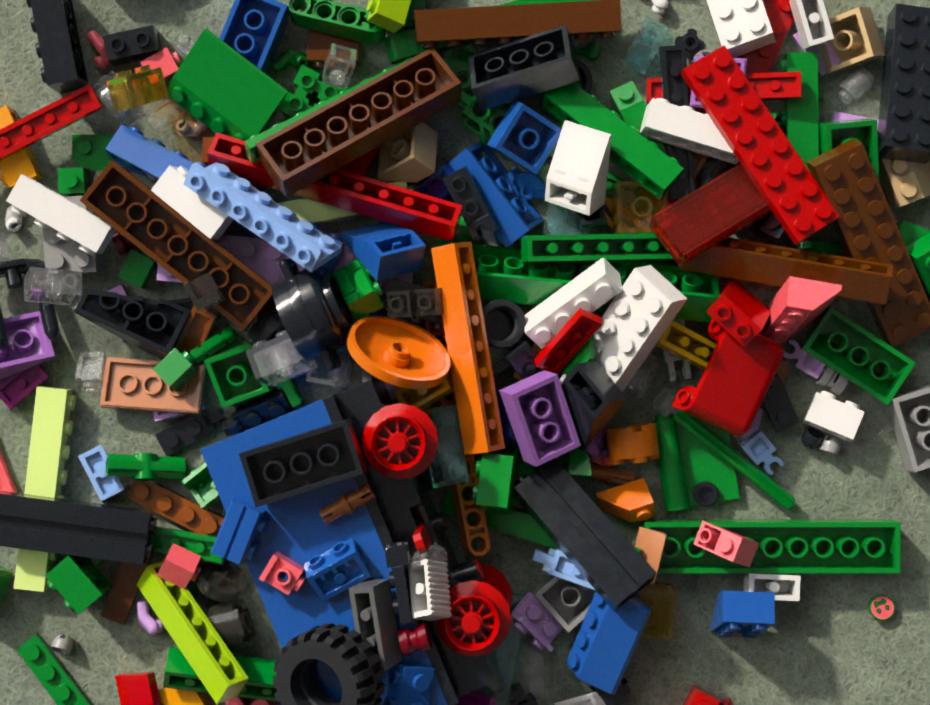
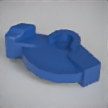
M514 167L509 172L508 182L520 189V194L524 199H545L546 183L539 175L529 171L520 173L517 167Z

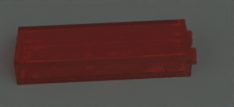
M740 163L653 215L649 228L676 263L682 266L772 210Z

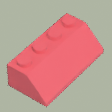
M790 276L767 305L770 315L762 329V335L778 343L788 341L818 318L840 293L842 285Z

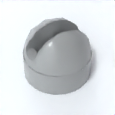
M827 435L822 440L819 449L839 455L841 442L836 436Z
M60 634L53 640L51 649L60 654L70 655L73 648V639L69 635L65 637L64 634Z

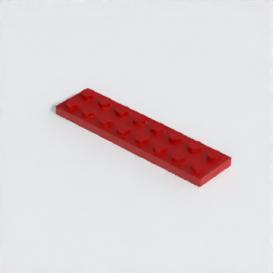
M725 45L681 71V75L795 245L840 217Z

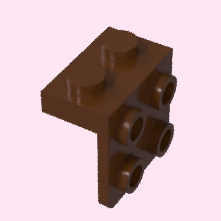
M329 15L321 16V18L329 17ZM347 21V22H345V23H346V24H352V23H354V22H353V21ZM309 29L307 62L309 66H313L316 69H327L328 66H338L340 69H353L354 66H360V42Z

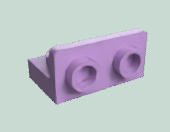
M528 592L510 613L511 618L516 621L513 626L523 635L527 632L532 637L529 641L538 650L541 651L544 648L552 652L554 648L550 643L564 627L532 593Z

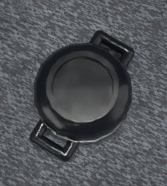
M291 258L283 259L280 261L279 266L285 278L272 285L274 302L283 326L295 348L306 361L310 362L321 357L327 370L332 371L341 364L336 350L344 347L347 343L348 331L351 330L354 324L352 313L335 278L330 272L321 274L317 269L313 272L307 269L299 271L294 260Z

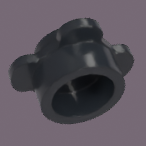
M689 29L685 35L678 36L675 39V45H686L687 59L705 47L704 42L699 40L695 29ZM689 41L692 42L691 46L687 44Z

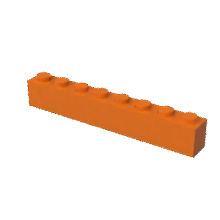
M460 242L431 248L445 339L451 361L450 367L464 453L468 455L504 449L505 444L472 243Z

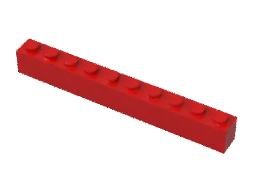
M216 132L207 152L209 165L216 162L224 164L238 177L280 190L259 160L253 164L246 156L244 140ZM342 169L335 170L293 194L451 242L454 241L461 221L462 205Z

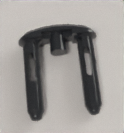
M15 259L0 262V278H6L9 289L23 286L21 274L32 275L44 333L49 340H56L60 329L48 275H45V262L39 259ZM40 284H43L48 301L47 306L43 302ZM0 305V350L6 348L8 338Z

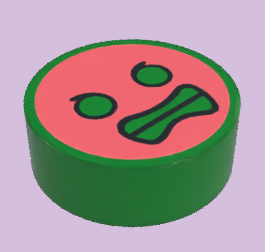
M877 594L869 600L868 611L878 620H887L893 616L895 604L890 597L884 594Z

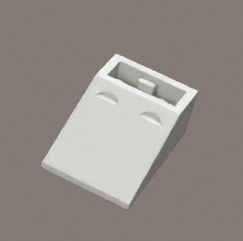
M567 120L564 121L546 179L545 201L588 216L603 206L605 203L612 135Z

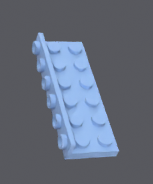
M218 162L205 168L198 163L191 165L183 185L308 271L313 272L339 254L342 247L336 244L330 236L323 235L314 229L311 223L301 220L292 214L289 208L279 205L267 193L260 192L251 186L248 180L232 173L226 165Z

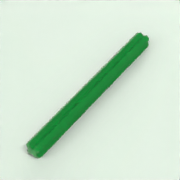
M681 410L676 411L673 419L783 508L790 509L795 503L793 496L696 418Z

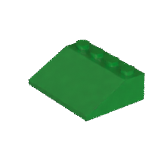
M206 28L176 71L165 95L213 132L246 141L251 136L269 129L288 91Z

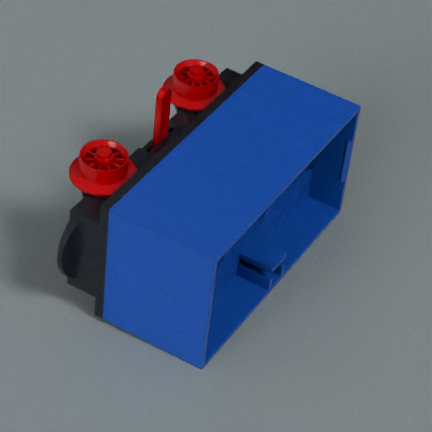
M362 368L361 384L200 449L221 502L227 512L230 502L234 498L255 505L239 453L350 418L367 469L364 474L259 506L266 510L264 518L268 520L262 534L257 533L253 543L257 544V548L251 560L246 559V562L281 647H285L291 639L318 625L322 626L333 623L337 626L341 624L349 627V632L355 630L349 588L322 602L307 579H305L298 592L292 590L289 595L269 583L261 581L259 579L277 551L304 567V564L311 557L317 554L321 555L332 549L337 543L353 538L357 551L371 571V577L365 580L389 579V572L393 571V567L387 568L386 544L408 541L410 562L430 559L448 564L446 568L449 575L448 585L450 587L448 590L451 597L449 601L451 602L450 607L452 609L450 612L452 615L449 618L434 621L413 619L412 622L401 624L400 617L395 616L397 630L408 628L415 631L416 625L426 623L432 645V650L422 652L418 648V651H415L411 656L404 657L402 654L401 663L404 665H421L434 668L429 705H455L459 703L460 696L487 685L496 693L504 691V683L494 650L502 644L509 633L511 623L510 609L513 599L511 587L502 572L491 565L480 563L476 558L462 564L457 562L445 533L447 526L441 513H437L421 472L429 467L442 448L445 432L437 434L436 426L428 414L416 406L403 404L399 400L391 399L384 382ZM429 406L428 408L424 409L423 411L432 409V408H434V407ZM367 483L370 485V492H374L375 500L355 509V513L352 515L346 514L329 525L323 522L324 517L321 518L319 509L339 500V497L344 493L348 495ZM304 570L302 576L306 578V573ZM280 572L279 578H281L284 581H287L288 574L286 572ZM392 588V598L397 599L396 588ZM317 660L316 676L319 685L330 698L341 702L342 687L337 674L328 664ZM391 668L383 671L384 678L381 679V683H385L384 694L380 696L382 697L380 705H384V700L388 694V673Z

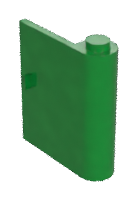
M670 413L655 415V420L650 422L652 424L656 423L660 451L657 465L665 511L682 510L693 505H699L694 500L693 489L701 481H710L717 487L719 492L717 502L740 499L735 468L677 423L673 417H670ZM697 419L731 447L729 433Z

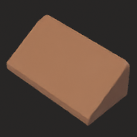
M639 526L635 547L642 548L640 555L656 572L654 580L650 582V584H655L666 534Z

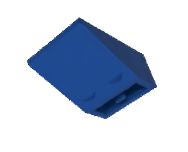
M381 222L339 232L341 239L376 281L422 270L426 245L411 229Z
M722 590L717 597L710 632H717L719 637H732V634L742 633L744 638H757L758 635L768 631V628L775 624V593Z

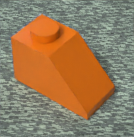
M644 478L596 493L600 510L631 523L646 521L651 516L656 515L654 502Z

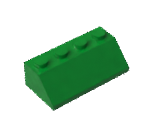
M831 306L826 307L814 321L802 347V350L885 405H889L916 364V362Z

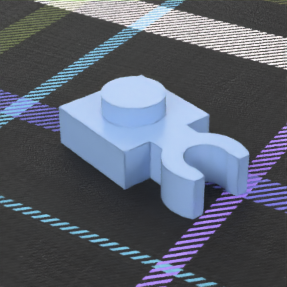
M760 429L740 444L756 465L762 462L763 469L770 475L774 474L770 469L772 462H777L781 467L784 465L778 456L771 455L777 449Z

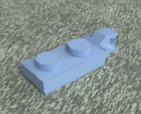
M550 548L549 552L546 553L535 549L532 560L544 564L542 570L547 571L550 575L595 590L561 550Z

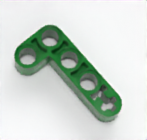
M329 0L288 1L290 19L295 26L373 45L380 44L386 37V29L367 21L369 11L366 9ZM299 9L305 10L303 12H296ZM323 15H329L327 18H321ZM353 21L354 23L346 24L345 22Z

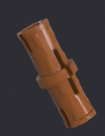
M367 483L348 495L344 493L339 497V500L319 509L321 518L324 517L323 522L329 525L346 514L352 515L355 513V509L375 500L374 492H370V485Z

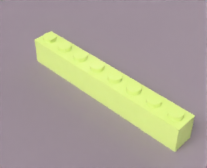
M37 386L24 494L64 499V496L61 495L62 485H65L67 480V471L64 470V464L70 455L67 437L71 435L73 429L70 411L74 410L76 396L72 395L73 389ZM18 548L14 589L45 592L50 589L45 575L52 570L53 561L57 560L58 554Z

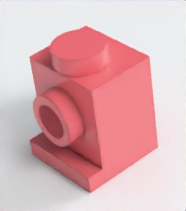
M277 551L271 557L259 579L289 595L292 590L298 592L306 578L302 576L305 567ZM280 572H286L288 574L287 581H284L281 578H279Z

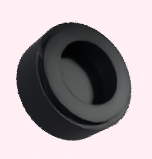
M701 481L694 487L693 497L700 506L709 507L717 502L719 492L712 482Z

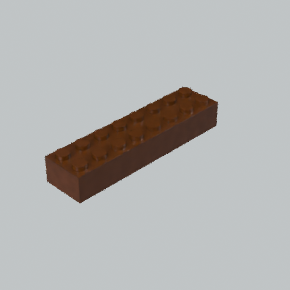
M432 47L255 143L259 161L285 198L458 103L461 101V82Z
M852 139L807 161L806 163L812 176L840 216L832 223L846 256L893 265L892 280L886 304L867 303L882 339L891 347H895L930 330L929 300L863 143Z
M114 160L109 162L79 200L243 331H248L274 299L272 285L215 239L208 238L152 192L147 185Z

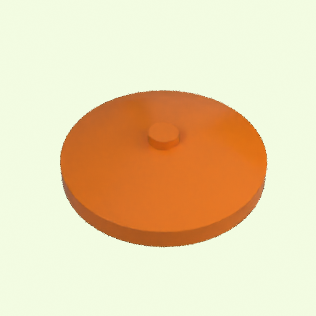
M389 316L364 317L353 324L347 338L349 353L359 366L374 377L398 387L408 389H429L444 381L450 368V357L442 343L423 328L402 319Z

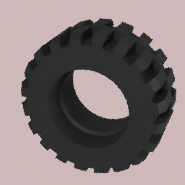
M333 623L322 626L318 625L291 639L279 652V659L275 661L274 665L276 675L273 676V686L277 689V692H275L277 702L280 701L281 705H380L382 702V697L380 696L384 694L385 683H381V679L384 678L383 668H380L378 664L380 658L377 653L374 654L372 652V645L369 641H363L361 639L362 635L357 631L352 630L349 632V627L341 624L337 626ZM317 660L328 664L337 674L342 687L341 702L330 698L319 685L316 676Z

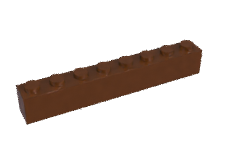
M620 0L414 10L416 44H421V48L424 49L436 48V43H447V47H460L462 42L472 41L473 46L488 45V40H498V44H506L512 42L513 39L525 38L563 25L567 26L570 36H574V40L590 39V35L600 34V39L615 38V34L622 31Z
M722 237L683 262H679L678 269L685 270L688 273L699 272L710 274L716 278L728 277L740 282H758L769 287H782L790 276L842 285V290L837 296L845 300H863L869 304H886L893 273V265L728 237Z

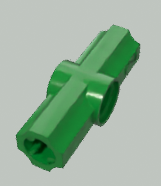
M136 453L135 455L108 454L105 466L106 477L134 478L136 481H156L157 479L183 480L186 471L184 457H161L153 453Z

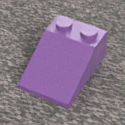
M40 311L4 318L8 341L6 348L0 350V379L55 358L51 340L44 333Z

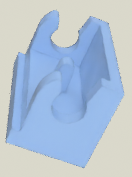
M102 445L78 456L101 502L124 490L118 477H106L107 455Z

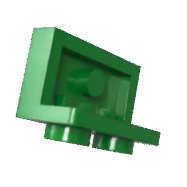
M206 463L190 471L187 477L181 481L191 491L200 507L205 511L220 500Z

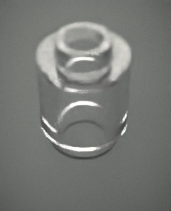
M860 68L858 71L854 70L837 87L838 99L845 105H855L872 89V84L875 82L874 77L864 68Z
M168 98L150 109L148 112L151 116L147 119L155 131L160 128L163 133L179 120H183L181 117L186 115V112L180 105Z

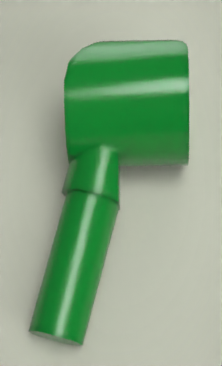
M590 43L587 50L575 48L576 55L584 56L592 61H596L602 51L601 46Z

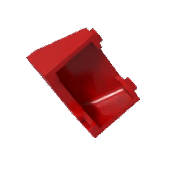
M712 318L708 334L712 339L718 341L697 388L692 386L682 387L671 406L734 436H743L750 429L782 361L784 348L778 342L760 333L746 346H742Z

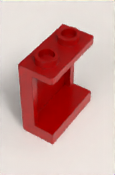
M732 278L719 291V298L708 308L707 313L742 346H746L762 331L770 315V310L739 281Z

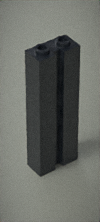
M555 458L537 467L535 466L534 470L536 472L532 476L529 475L527 477V475H523L515 482V498L615 612L652 582L656 572Z
M0 491V546L143 565L147 562L148 558H152L154 544L150 543L151 533L156 531L157 518H153L154 511Z

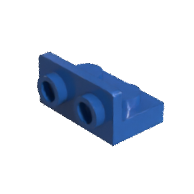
M353 538L337 543L332 549L321 555L317 554L311 557L304 564L306 579L322 602L371 577V571L357 551Z

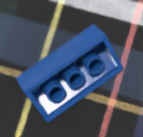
M479 142L466 148L444 166L448 170V175L467 166L487 206L499 224V229L494 232V236L506 248L544 221L530 200L524 199L521 196L520 189L508 182V171L487 144L485 146Z
M596 591L568 655L566 664L578 679L609 694H615L652 610L636 594L614 612Z

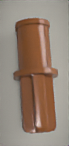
M591 464L593 477H584L605 481L608 485L610 483L623 485L635 481L636 475L632 471L613 468V465L606 467Z

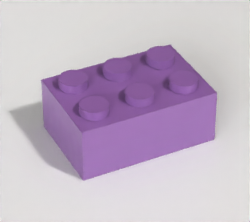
M543 370L499 390L524 462L537 467L581 446L557 374Z

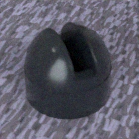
M806 427L802 434L801 442L805 447L809 446L810 449H814L821 444L824 436L817 429Z

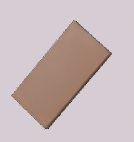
M107 357L100 407L201 415L207 372L206 365L204 363H193L192 365L198 372L175 392L153 370L161 361Z

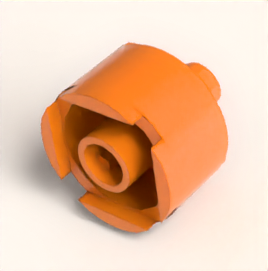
M641 423L605 429L610 465L624 464L628 461L642 463L660 458L656 423Z

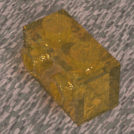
M150 65L134 68L135 74H132L131 70L115 73L116 79L106 81L115 112L169 98L161 67L150 69Z

